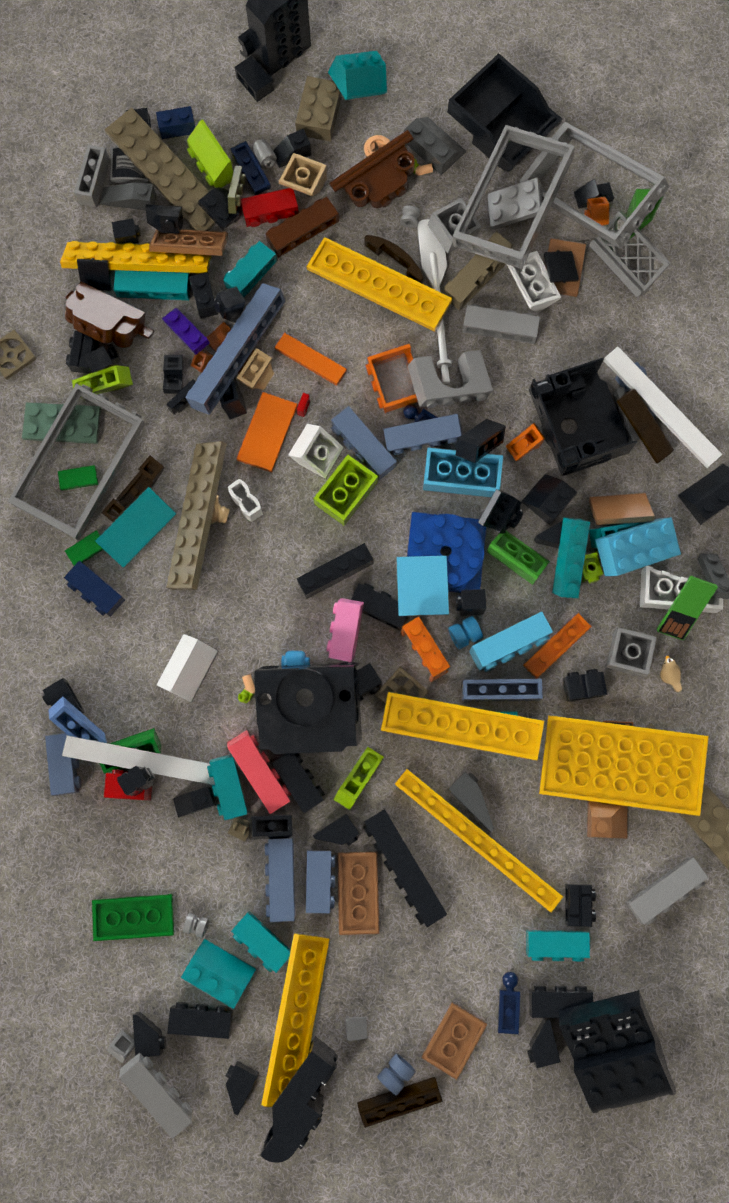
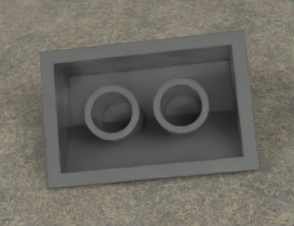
M429 117L416 118L404 129V132L408 130L414 139L407 145L428 164L431 163L440 175L446 172L466 153L464 148Z

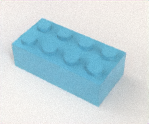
M427 448L423 490L492 497L496 489L500 490L503 455L487 454L474 463L456 456V450Z
M672 517L655 519L654 521L595 539L605 576H619L681 554Z
M540 612L473 645L469 652L479 672L484 670L486 673L496 668L495 666L498 665V662L501 661L504 664L512 660L516 653L523 655L530 651L533 645L536 644L539 647L545 644L550 639L549 636L553 631L543 612Z

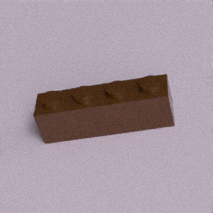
M328 197L318 199L312 206L300 210L297 215L286 218L278 226L271 227L266 232L267 242L279 258L338 223L339 213Z

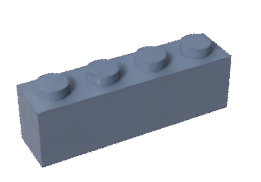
M349 406L331 419V429L335 435H340L344 439L343 443L347 449H352L356 453L355 457L359 463H364L370 471L378 476V480L382 479L396 467L397 461Z
M458 414L383 429L387 451L393 452V455L402 454L405 449L410 448L411 451L421 450L422 446L425 445L437 447L441 445L440 442L448 441V444L456 443L457 438L463 435Z
M542 679L463 680L461 682L462 702L540 701L543 699Z
M293 838L268 839V843H265V856L269 855V864H265V875L269 876V884H266V897L269 896L270 905H266V917H270V922L295 921Z

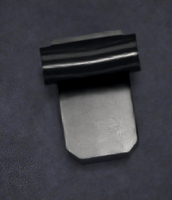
M308 0L247 1L245 6L249 29L238 36V41L243 48V51L240 50V53L245 58L252 55L256 61H260L266 72L272 76L281 68L287 67L294 58H299L311 46Z

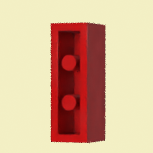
M292 188L241 199L246 227H257L266 222L275 223L279 219L293 217L299 213L294 189Z

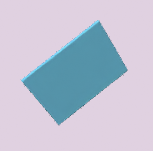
M447 556L397 557L399 616L449 615Z

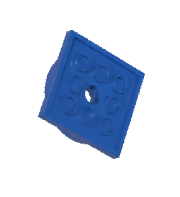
M412 512L407 557L443 556L440 550L447 546L452 552L447 556L448 592L461 593L462 590L480 589L486 527L478 523L480 519L464 518L453 514L436 515Z

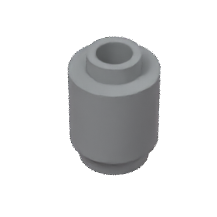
M264 139L254 143L253 153L261 167H272L277 157L269 143Z

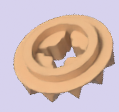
M382 135L370 137L364 145L365 156L368 157L375 152V145L381 148L389 143L390 140Z

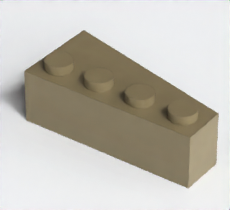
M497 231L488 240L510 249L513 246ZM475 254L467 265L458 272L457 276L445 285L444 294L452 298L451 304L460 311L506 264Z

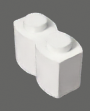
M238 479L228 486L232 500L241 508L247 520L253 522L263 515L259 501L250 493L244 481Z

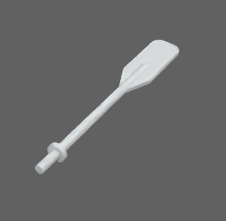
M430 219L421 220L417 226L421 269L432 288L440 292V285L447 268L446 252L428 226ZM442 318L437 327L440 354L437 367L441 368L442 383L449 384L448 368L452 366V362L447 359L444 321Z

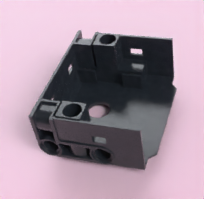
M604 357L551 375L548 374L544 380L538 382L533 379L530 385L529 393L542 424V434L545 437L546 443L551 447L561 476L629 454L637 443V440L627 443L629 438L607 383L601 380L597 373ZM565 419L574 420L577 424V430L572 434L565 433L561 428L562 421Z
M359 662L262 666L256 669L254 685L259 750L270 749L274 754L342 752L347 746H357L362 740L359 695L360 678L357 677L356 669ZM308 689L312 692L314 699L311 705L301 706L297 702L296 695L299 690ZM344 690L350 692L351 698L345 695Z

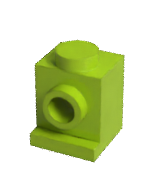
M597 552L585 555L582 582L588 581L591 584L599 581V577L603 575ZM592 565L594 571H590L588 569V566Z

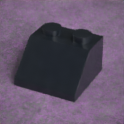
M544 474L521 502L551 525L573 500L577 491L563 480Z

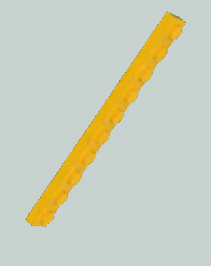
M408 769L397 780L395 785L549 912L554 910L563 898L560 893Z

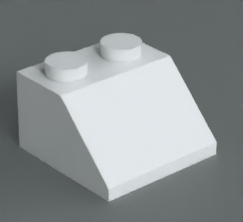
M307 424L290 451L289 456L299 465L326 478L344 447L321 426Z

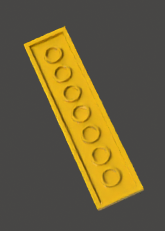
M326 237L323 238L306 266L308 271L434 332L452 303L451 297Z
M71 241L67 242L60 264L61 268L78 269L77 259L91 260V258H94L95 260H108L109 270L208 273L211 255L150 252V244L148 243L115 244L113 242L87 243Z
M388 692L381 731L538 761L544 721Z
M294 933L261 1103L265 1107L273 1106L308 1056L329 938Z

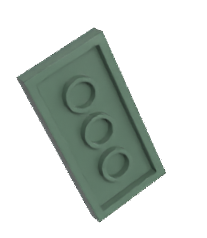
M26 402L22 433L23 440L43 441L64 404ZM76 405L55 442L98 444L101 408L99 406Z

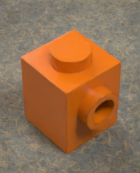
M606 197L587 199V210L584 211V215L602 226L609 224L608 200Z

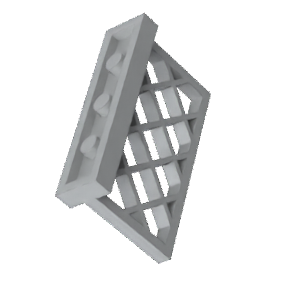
M622 210L619 211L605 228L616 234L619 231L617 230V221L621 218L625 223L628 219L627 215ZM636 228L634 231L637 235V243H629L627 241L623 245L625 246V256H620L617 247L608 243L600 236L592 240L589 246L636 297L646 294L649 287L671 264L639 228ZM641 245H646L649 248V256H641ZM629 246H637V256H629ZM630 259H637V269L630 267ZM641 259H649V269H642ZM654 259H659L664 265L660 269H654ZM642 272H649L650 280L647 284L642 280Z

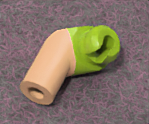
M415 159L414 174L420 176L433 172L431 163L421 166Z
M251 674L242 677L245 688L238 694V700L241 703H248L255 694V685Z

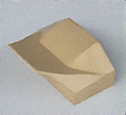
M256 348L236 380L252 390L255 388L264 390L274 375L271 366L272 358Z

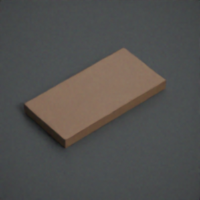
M156 229L149 248L150 252L223 256L228 241V232L181 229L179 234L161 233Z
M377 852L337 853L339 935L379 934Z

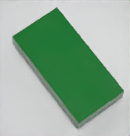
M95 465L58 471L61 491L99 485Z
M97 530L65 550L74 566L78 561L84 563L104 550L95 542L100 536Z

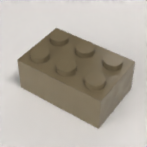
M307 76L295 122L296 132L304 129L307 137L331 142L342 98V93L334 81Z

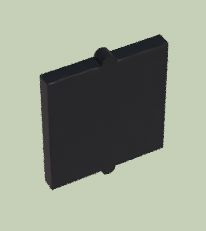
M557 250L556 252L544 253L550 283L563 282L565 284L566 282H576L579 280L572 251Z
M91 258V260L77 259L80 282L98 290H112L108 260H95L94 258Z

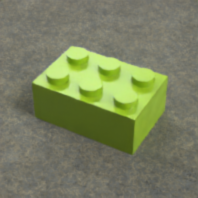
M347 454L313 498L314 505L345 526L378 483V476Z

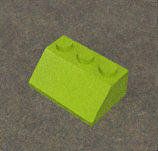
M202 119L187 139L189 147L187 151L192 159L195 158L197 160L196 165L200 172L204 171L207 175L205 178L210 186L213 185L215 188H222L231 183L233 176L232 164Z

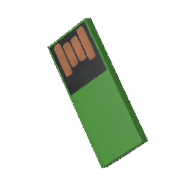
M690 576L659 624L657 632L684 640L718 586Z

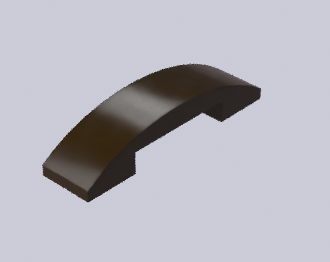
M366 235L364 237V245L377 256L384 251L407 269V277L423 284V276L419 267L402 248L381 237Z
M149 455L138 468V474L116 500L113 498L101 513L114 522L148 487H153L165 467Z

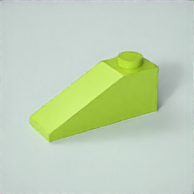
M114 365L72 380V385L74 388L76 384L80 386L84 384L90 387L94 394L132 386L133 382L129 367Z
M367 747L333 800L350 810L384 757Z

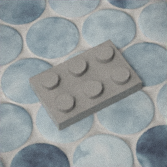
M537 177L489 193L490 227L498 229L535 217L542 204L540 179Z

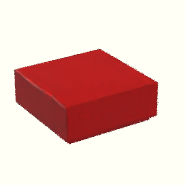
M302 394L297 407L298 416L305 417L310 404L309 394Z

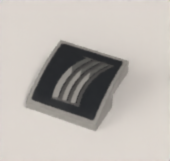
M118 146L111 147L110 182L127 184L130 181L147 184L148 179Z

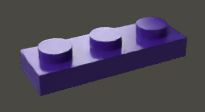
M174 308L162 318L163 322L195 355L210 344L208 339L177 308Z

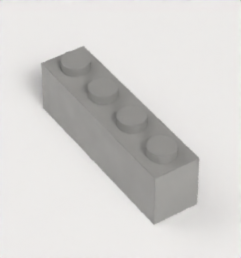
M476 304L467 305L462 333L535 344L540 317L531 313L520 314L513 310L501 311L494 307L483 308Z
M688 857L628 900L626 905L640 924L644 925L646 923L649 925L657 919L656 915L661 912L666 913L672 909L674 902L686 899L689 896V891L701 888L708 876L694 857Z
M138 1053L120 1068L119 1078L172 1139L192 1123L193 1111L187 1102L183 1103L179 1099L180 1096L177 1090L167 1085L164 1075L161 1072L157 1073L155 1071L152 1061L147 1056L143 1057L141 1053Z

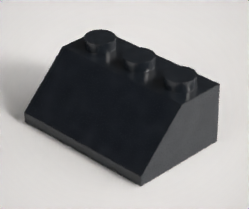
M724 464L678 495L700 525L729 506V467Z

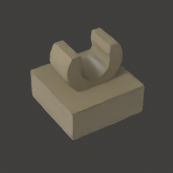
M240 816L234 818L228 834L246 842L249 836V821Z

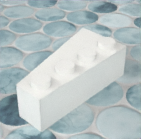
M645 566L641 570L640 607L669 610L688 578L678 577L669 572ZM713 595L702 612L718 613L723 610V599L715 598Z

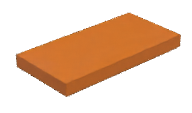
M262 392L236 458L237 461L272 473L298 404Z

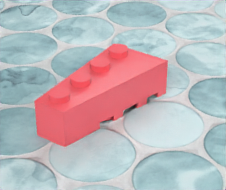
M246 730L227 742V748L269 814H272L290 802L288 796L291 793L285 784L281 786L278 781L281 777L275 768L271 769L268 765L270 760L264 751L261 753L258 749L259 743L255 736H250Z

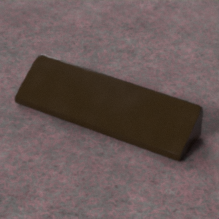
M636 389L624 393L617 400V403L657 464L670 455L674 449Z
M432 1077L403 1087L398 1095L390 1091L357 1102L364 1128L441 1103L443 1100L436 1078Z

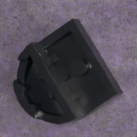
M218 187L212 189L198 200V204L224 230L233 222L236 223L238 221L242 206L237 207L236 214L229 213V191Z
M496 489L478 523L504 534L510 527L515 528L520 522L523 515L520 506L522 503L509 493Z

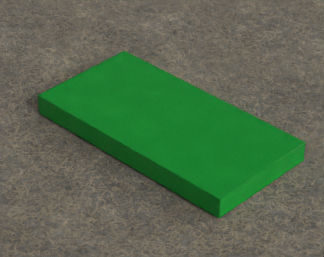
M173 894L92 900L93 941L173 936Z

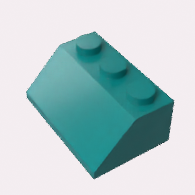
M378 51L336 55L328 73L345 100L387 93L386 64Z
M204 939L191 958L181 978L234 1009L256 968Z

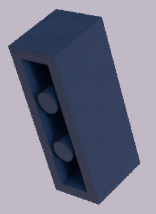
M78 561L64 577L68 581L66 585L74 592L78 589L82 593L80 597L88 604L92 601L96 605L95 610L102 616L107 614L111 617L125 601L120 594L81 561Z

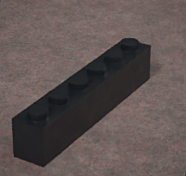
M384 809L364 821L366 825L363 828L368 837H374L376 843L373 845L378 854L383 853L387 859L384 861V864L388 871H394L397 876L394 881L400 890L404 888L407 896L404 898L410 908L412 906L416 908L418 913L415 916L420 925L425 924L426 927H429L447 915L445 909L386 810Z

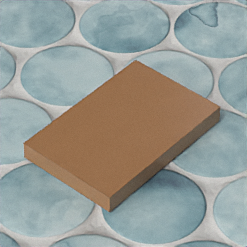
M550 238L548 252H556L557 250L572 251L579 280L576 282H566L565 284L563 282H554L559 294L577 297L586 244Z
M646 493L589 497V504L596 525L654 521V513Z
M451 1002L421 1058L457 1080L483 1034L487 1023Z

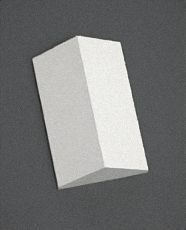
M537 251L529 253L522 269L507 264L531 310L539 313L560 300L561 296L554 282L550 283L548 271Z
M183 634L157 686L192 702L218 651L198 639Z

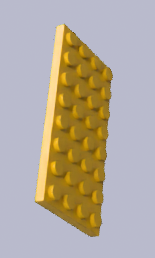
M548 715L539 794L700 816L709 736Z

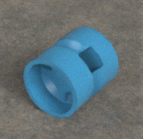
M473 616L462 620V625L454 624L448 627L449 634L458 650L469 645V641L474 643L483 638L482 631Z

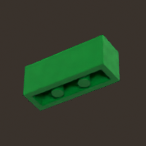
M155 728L109 743L161 754V742ZM100 763L104 774L123 768Z

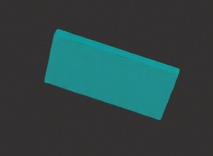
M148 487L95 542L124 568L176 513Z

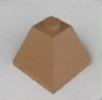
M588 801L587 837L627 839L628 806Z

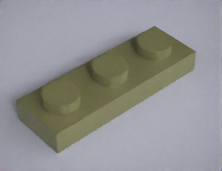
M235 166L228 193L229 213L236 214L237 207L241 206L243 185L246 183V175L242 173V166Z

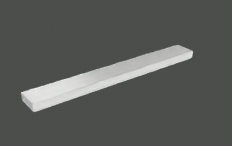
M616 347L604 358L603 361L631 390L636 389L645 405L706 468L722 455L619 347Z
M66 736L62 756L128 769L135 766L150 768L154 774L211 785L215 784L214 778L209 777L207 766L210 763Z

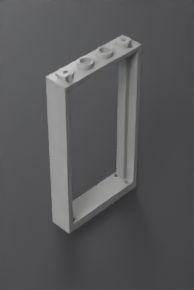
M564 122L552 139L569 143L573 138L654 184L616 234L555 197L551 207L621 249L629 241L636 228L641 226L647 214L654 209L658 200L665 195L669 188L667 181L660 174L569 123ZM542 151L519 180V183L537 177L541 180L558 156ZM541 189L542 201L547 193L543 189Z
M505 125L452 236L453 246L522 269L573 161L574 146L567 142L556 141L551 137H543L534 132H527L517 127ZM509 141L563 157L520 251L465 234Z
M78 384L74 386L8 500L9 503L77 540H79L145 425L140 414L134 411L132 413L126 411V407L118 402L115 404L109 402V398L101 393L99 395L94 394L93 390L84 384L82 386ZM83 397L133 424L77 524L72 528L21 499L79 399Z

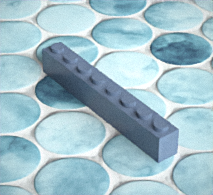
M262 283L255 292L254 297L246 305L245 310L236 320L235 325L228 332L222 344L217 348L216 353L207 363L204 371L198 376L197 381L188 391L185 398L191 408L208 415L211 414L285 303L281 289Z

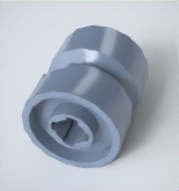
M396 1053L389 1061V1068H384L377 1078L389 1091L398 1095L403 1089V1081H409L416 1071L405 1059Z

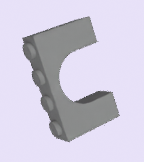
M481 350L464 352L458 358L457 362L463 379L461 388H450L439 380L431 356L414 358L408 365V370L419 407L434 408L442 404L449 406L456 402L465 404L471 400H477L478 402L486 400L493 389Z

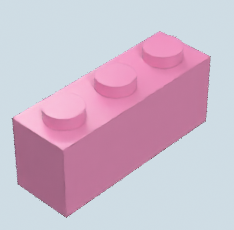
M344 598L338 600V603L335 602L333 607V614H336L335 621H332L330 626L332 639L327 644L328 658L352 662L355 658L364 602Z

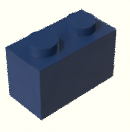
M191 106L156 112L162 140L191 135L196 127Z

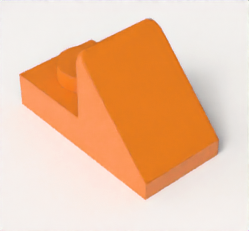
M533 423L507 444L506 448L515 461H519L533 449H538L545 440V437L536 424Z

